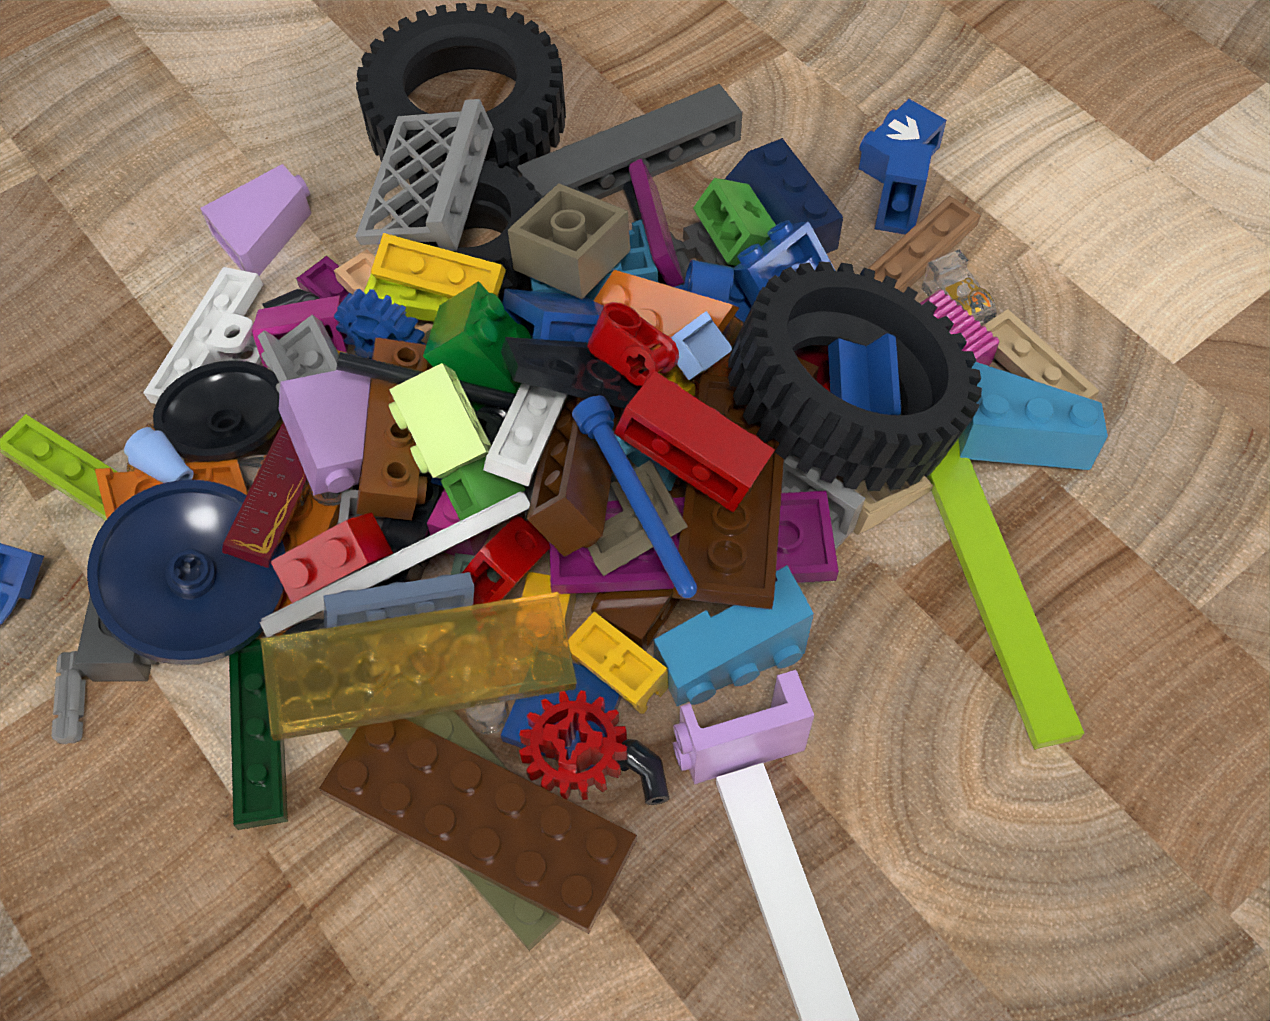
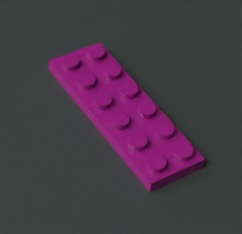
M827 491L781 493L776 571L788 565L797 583L837 580L839 570ZM685 497L673 498L683 517ZM619 500L608 501L605 521L623 511ZM681 531L671 537L677 550L679 548ZM550 543L552 594L673 589L674 587L654 547L603 576L595 565L588 548H580L564 557Z

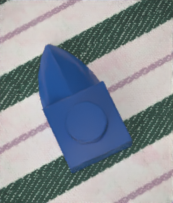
M0 543V625L12 613L19 598L30 599L44 558L43 555Z

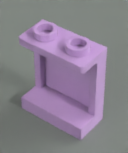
M793 670L777 675L771 708L710 727L700 728L698 726L690 703L680 706V723L673 725L677 740L673 742V748L681 771L689 769L694 784H698L737 770L804 751L814 719V713L797 671Z

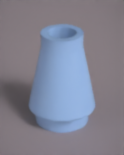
M145 427L134 433L127 441L124 453L128 456V462L131 466L162 483L192 480L194 472L185 464L162 431H154L150 427Z

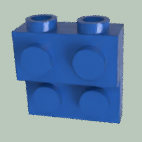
M789 220L783 221L768 231L767 234L770 240L763 246L754 244L739 253L737 257L740 264L733 268L734 276L751 305L754 304L763 286H766L768 280L774 275L779 277L782 270L792 267L796 272L800 264L810 262L815 270L820 261L831 262L809 221L792 224Z

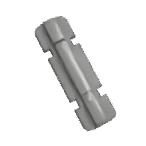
M77 651L62 652L57 658L56 673H61V676L55 679L53 715H58V718L52 721L51 736L59 744L77 743L81 740L83 734V722H80L79 719L84 716L86 680H82L81 677L86 674L75 664Z

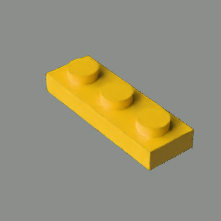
M383 233L370 273L378 279L447 298L454 297L479 281L489 293H493L498 297L506 269L501 264Z

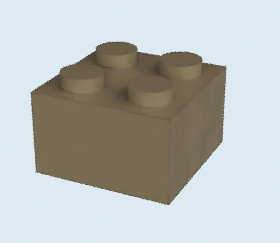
M559 183L508 229L513 269L580 299H583L630 252L627 210Z

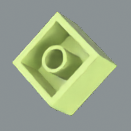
M441 363L389 389L395 400L389 404L390 411L401 430L407 428L411 432L417 445L411 447L410 450L423 474L429 472L433 478H445L457 469L487 456L492 445L455 371Z

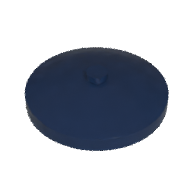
M172 481L153 486L132 496L108 517L98 531L91 547L87 565V582L96 612L106 629L115 639L134 653L145 658L167 664L193 665L212 662L229 656L247 646L263 632L259 622L262 621V618L278 611L284 596L285 589L272 564H270L269 568L222 553L223 542L247 495L229 486L210 481ZM282 540L272 560L285 554Z

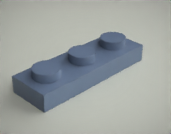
M470 572L440 575L436 578L405 583L395 582L386 586L361 590H345L336 594L324 595V626L327 640L333 641L472 617L474 584Z

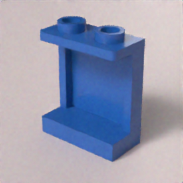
M505 289L503 299L504 310L517 324L523 325L530 335H533V339L588 342L604 307L587 297L580 299L570 294Z

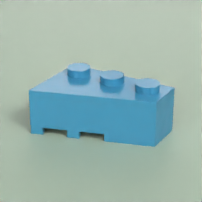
M788 565L776 571L778 581L775 582L772 609L733 605L712 617L705 610L654 639V658L668 670V689L676 706L690 702L692 705L703 703L713 697L718 689L730 684H734V686L746 685L755 680L761 671L773 666H777L779 669L786 668L802 658L803 654H805L814 613Z

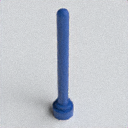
M600 395L583 400L572 412V417L580 432L587 434L591 439H596L678 594L683 598L693 597L697 592V585L612 430L615 415L604 396Z

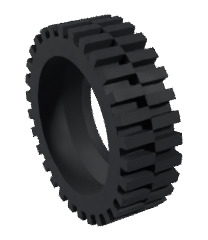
M456 3V11L447 12L446 5L435 6V15L429 16L424 9L416 12L417 21L411 22L407 17L399 20V31L389 26L382 32L384 42L375 38L370 44L371 53L365 52L362 56L363 67H358L357 70L358 82H356V90L369 142H371L375 155H379L381 162L397 117L429 114L415 106L408 96L424 82L444 73L458 70H486L505 75L516 81L509 96L498 106L486 112L492 124L493 133L484 161L496 162L499 168L503 169L507 166L517 171V166L536 159V157L539 158L551 153L550 146L556 148L560 142L559 133L564 132V118H566L561 58H559L556 45L551 44L550 36L546 31L539 33V25L532 20L525 24L524 15L514 12L510 18H507L506 8L496 6L494 12L489 13L487 4L476 3L475 11H468L466 3ZM449 127L440 133L439 136L444 139L454 132L456 127ZM423 129L407 130L404 140L407 142L423 131ZM432 139L417 149L416 152L421 155L434 146L436 142ZM444 153L429 165L434 169L446 160L448 154ZM409 155L395 165V171L412 161L413 158ZM421 169L409 178V183L412 184V182L418 180L426 171Z
M822 261L819 262L815 270L810 262L800 264L796 272L792 267L784 269L779 277L774 275L768 280L766 286H763L733 344L732 353L728 360V368H732L728 376L730 386L737 387L733 398L737 406L747 405L742 416L748 425L760 422L762 425L756 435L764 443L773 438L778 441L779 445L775 453L784 460L790 453L799 457L801 460L796 468L808 474L812 465L822 469L820 480L831 484L837 475L843 476L845 488L856 490L862 480H865L868 491H880L885 483L891 491L901 489L906 481L911 486L918 483L923 476H929L947 455L979 408L977 402L982 395V388L977 386L981 380L980 370L972 368L977 361L973 351H962L967 343L962 333L951 335L949 331L954 323L947 316L937 319L933 315L938 307L929 300L921 305L914 300L918 294L917 291L908 286L903 293L894 288L897 280L887 275L883 282L874 279V270L864 267L859 275L854 273L852 264L841 263L837 271H834L831 262ZM886 333L895 335L902 415H886L871 412L835 396L807 372L794 351L811 345H829L838 338L868 346Z

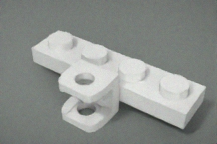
M227 267L221 269L143 392L150 403L156 404L160 395L172 382L200 366L229 360L248 361L260 365L261 358L254 336H251L254 323L251 319L244 316L263 286L257 273ZM253 351L252 356L248 359H240L244 352Z

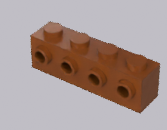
M375 337L373 360L423 372L433 368L423 357L426 348L425 344ZM370 378L364 451L356 514L364 515L372 512L374 516L412 520L416 503L424 504L427 477L419 476L420 469L410 450L411 447L417 445L411 432L407 428L404 430L399 428L389 408V404L395 401L389 389L399 384Z

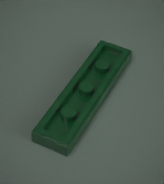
M276 636L254 639L247 646L229 655L233 825L237 830L288 822L283 706L271 690L266 675V665L269 656L272 658L273 653L278 647Z

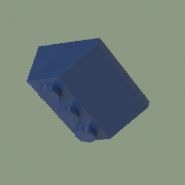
M783 138L748 151L724 179L749 184L775 225L789 220L791 224L809 221L826 254L838 249L843 216Z

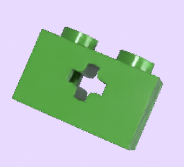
M714 178L693 207L728 265L737 266L740 264L737 256L744 249L754 244L763 246L768 242L770 237L767 233L776 226L750 185Z

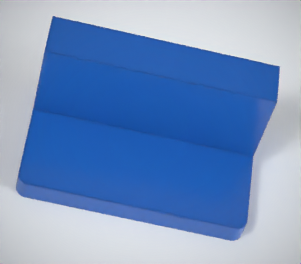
M886 333L868 346L839 338L828 345L830 392L854 406L871 412L886 415L901 414L895 335Z

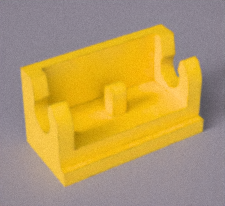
M593 612L562 645L563 650L568 653L570 658L577 663L580 662L630 702L633 708L640 714H644L647 711V702L654 693L661 697L668 689L667 668L596 612Z

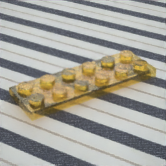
M558 592L261 638L270 730L274 741L574 690L577 685Z

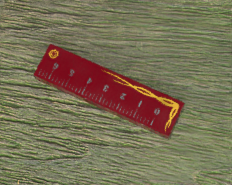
M284 421L223 542L222 553L269 568L270 561H272L308 484V479Z

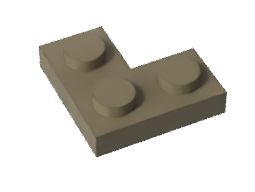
M649 460L634 469L670 537L687 528L688 526L652 461ZM618 480L610 484L623 511L605 521L603 536L594 545L588 547L595 565L603 576L653 548Z

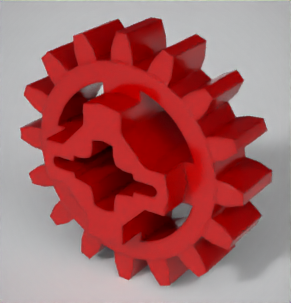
M580 690L576 701H569L566 692L561 691L559 693L560 703L554 706L546 698L541 700L543 709L541 716L533 712L527 714L528 724L532 729L520 730L521 743L526 745V747L520 749L519 753L522 763L530 764L526 769L530 781L542 777V788L552 791L555 786L559 787L561 797L566 800L569 798L571 790H578L582 800H587L589 794L588 787L595 785L598 790L604 792L607 790L605 776L609 775L619 778L621 775V767L615 760H627V746L621 744L627 740L626 726H616L619 723V712L617 709L604 713L605 699L603 697H598L590 704L587 703L586 691ZM590 720L598 725L606 737L602 736V732L593 731L588 721ZM579 730L581 742L576 744L569 760L566 747L571 746L572 740H575L576 733ZM541 752L545 753L547 758L556 760L559 764L558 771L547 764ZM595 765V766L592 767L591 769H589V770H587V771H585V772H582V771H584L586 768H588L589 766Z

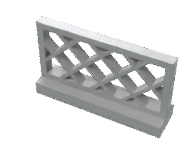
M480 99L465 100L460 112L397 117L355 236L360 245L380 244L383 233L416 242H437L439 248L457 251L493 133L492 124ZM449 127H456V130L444 139L439 136L440 133ZM423 129V131L407 142L404 140L407 130ZM433 139L436 142L434 146L421 155L416 152L417 149ZM447 153L446 160L434 169L429 165L438 157ZM409 155L413 158L412 161L395 171L394 168L398 162ZM421 169L427 172V174L411 185L405 181ZM437 182L438 186L435 192L425 199L419 196L420 193ZM398 185L404 189L385 202V194ZM414 199L417 203L415 206L400 216L396 214L395 211ZM424 214H428L426 227H408ZM387 216L393 219L392 222L382 229H374V226Z

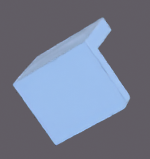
M707 311L671 337L679 351L677 365L689 381L695 379L732 351L731 345Z

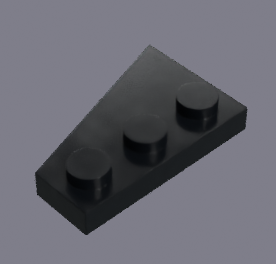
M505 337L501 349V354L512 379L516 382L584 399L600 395L606 398L609 405L624 409L642 387L629 382L625 376L605 361L595 357L588 348V342Z

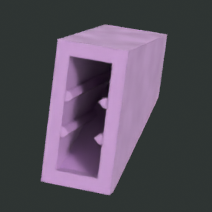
M281 164L200 209L211 235L237 267L242 271L257 273L260 276L311 215L306 198L310 196V191L300 175L293 176Z
M336 370L281 381L278 409L314 495L325 492H343L359 483L369 399V377Z

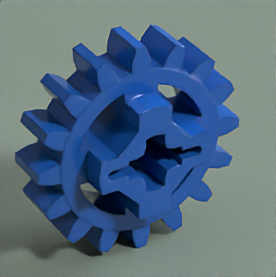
M356 289L353 294L349 293L337 307L338 311L334 314V318L339 321L336 326L337 331L347 335L343 340L345 344L354 345L355 354L364 358L369 357V359H372L375 337L425 344L421 341L425 333L414 328L418 320L405 315L407 313L405 311L406 307L403 305L399 306L396 303L392 305L391 297L388 295L384 299H380L373 289H370L367 294L361 289Z

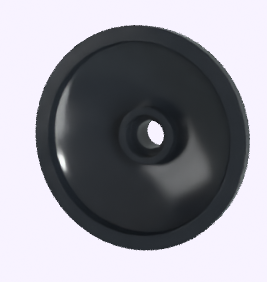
M229 360L200 366L177 378L160 395L153 412L155 431H162L180 457L185 459L214 462L243 456L264 444L283 423L278 409L280 394L277 391L276 384L279 381L275 373L268 368L248 361Z

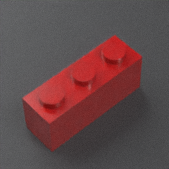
M656 371L650 375L626 406L614 431L616 436L733 513L775 451V449L761 441L756 435L747 432L721 415L719 411L709 407L683 390L678 384L669 381Z

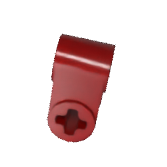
M610 302L603 307L588 341V348L595 357L605 361L625 376L629 382L637 386H643L654 371L657 373L671 371L679 360L678 348L670 336L662 333L640 317L633 308L618 302ZM657 345H661L659 348L655 349L654 351L652 350V348L656 347ZM644 368H647V369H648V370L644 371V372L641 373V374L638 373L639 371L643 370Z

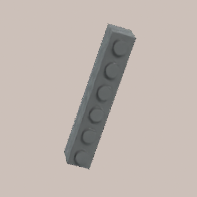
M717 84L610 129L598 132L588 138L564 146L544 156L532 159L517 166V172L519 173V178L524 176L534 185L535 190L541 194L542 198L559 183L597 199H602L623 190L624 184L632 181L629 164L641 158L650 175L654 177L741 140L743 112L724 88Z

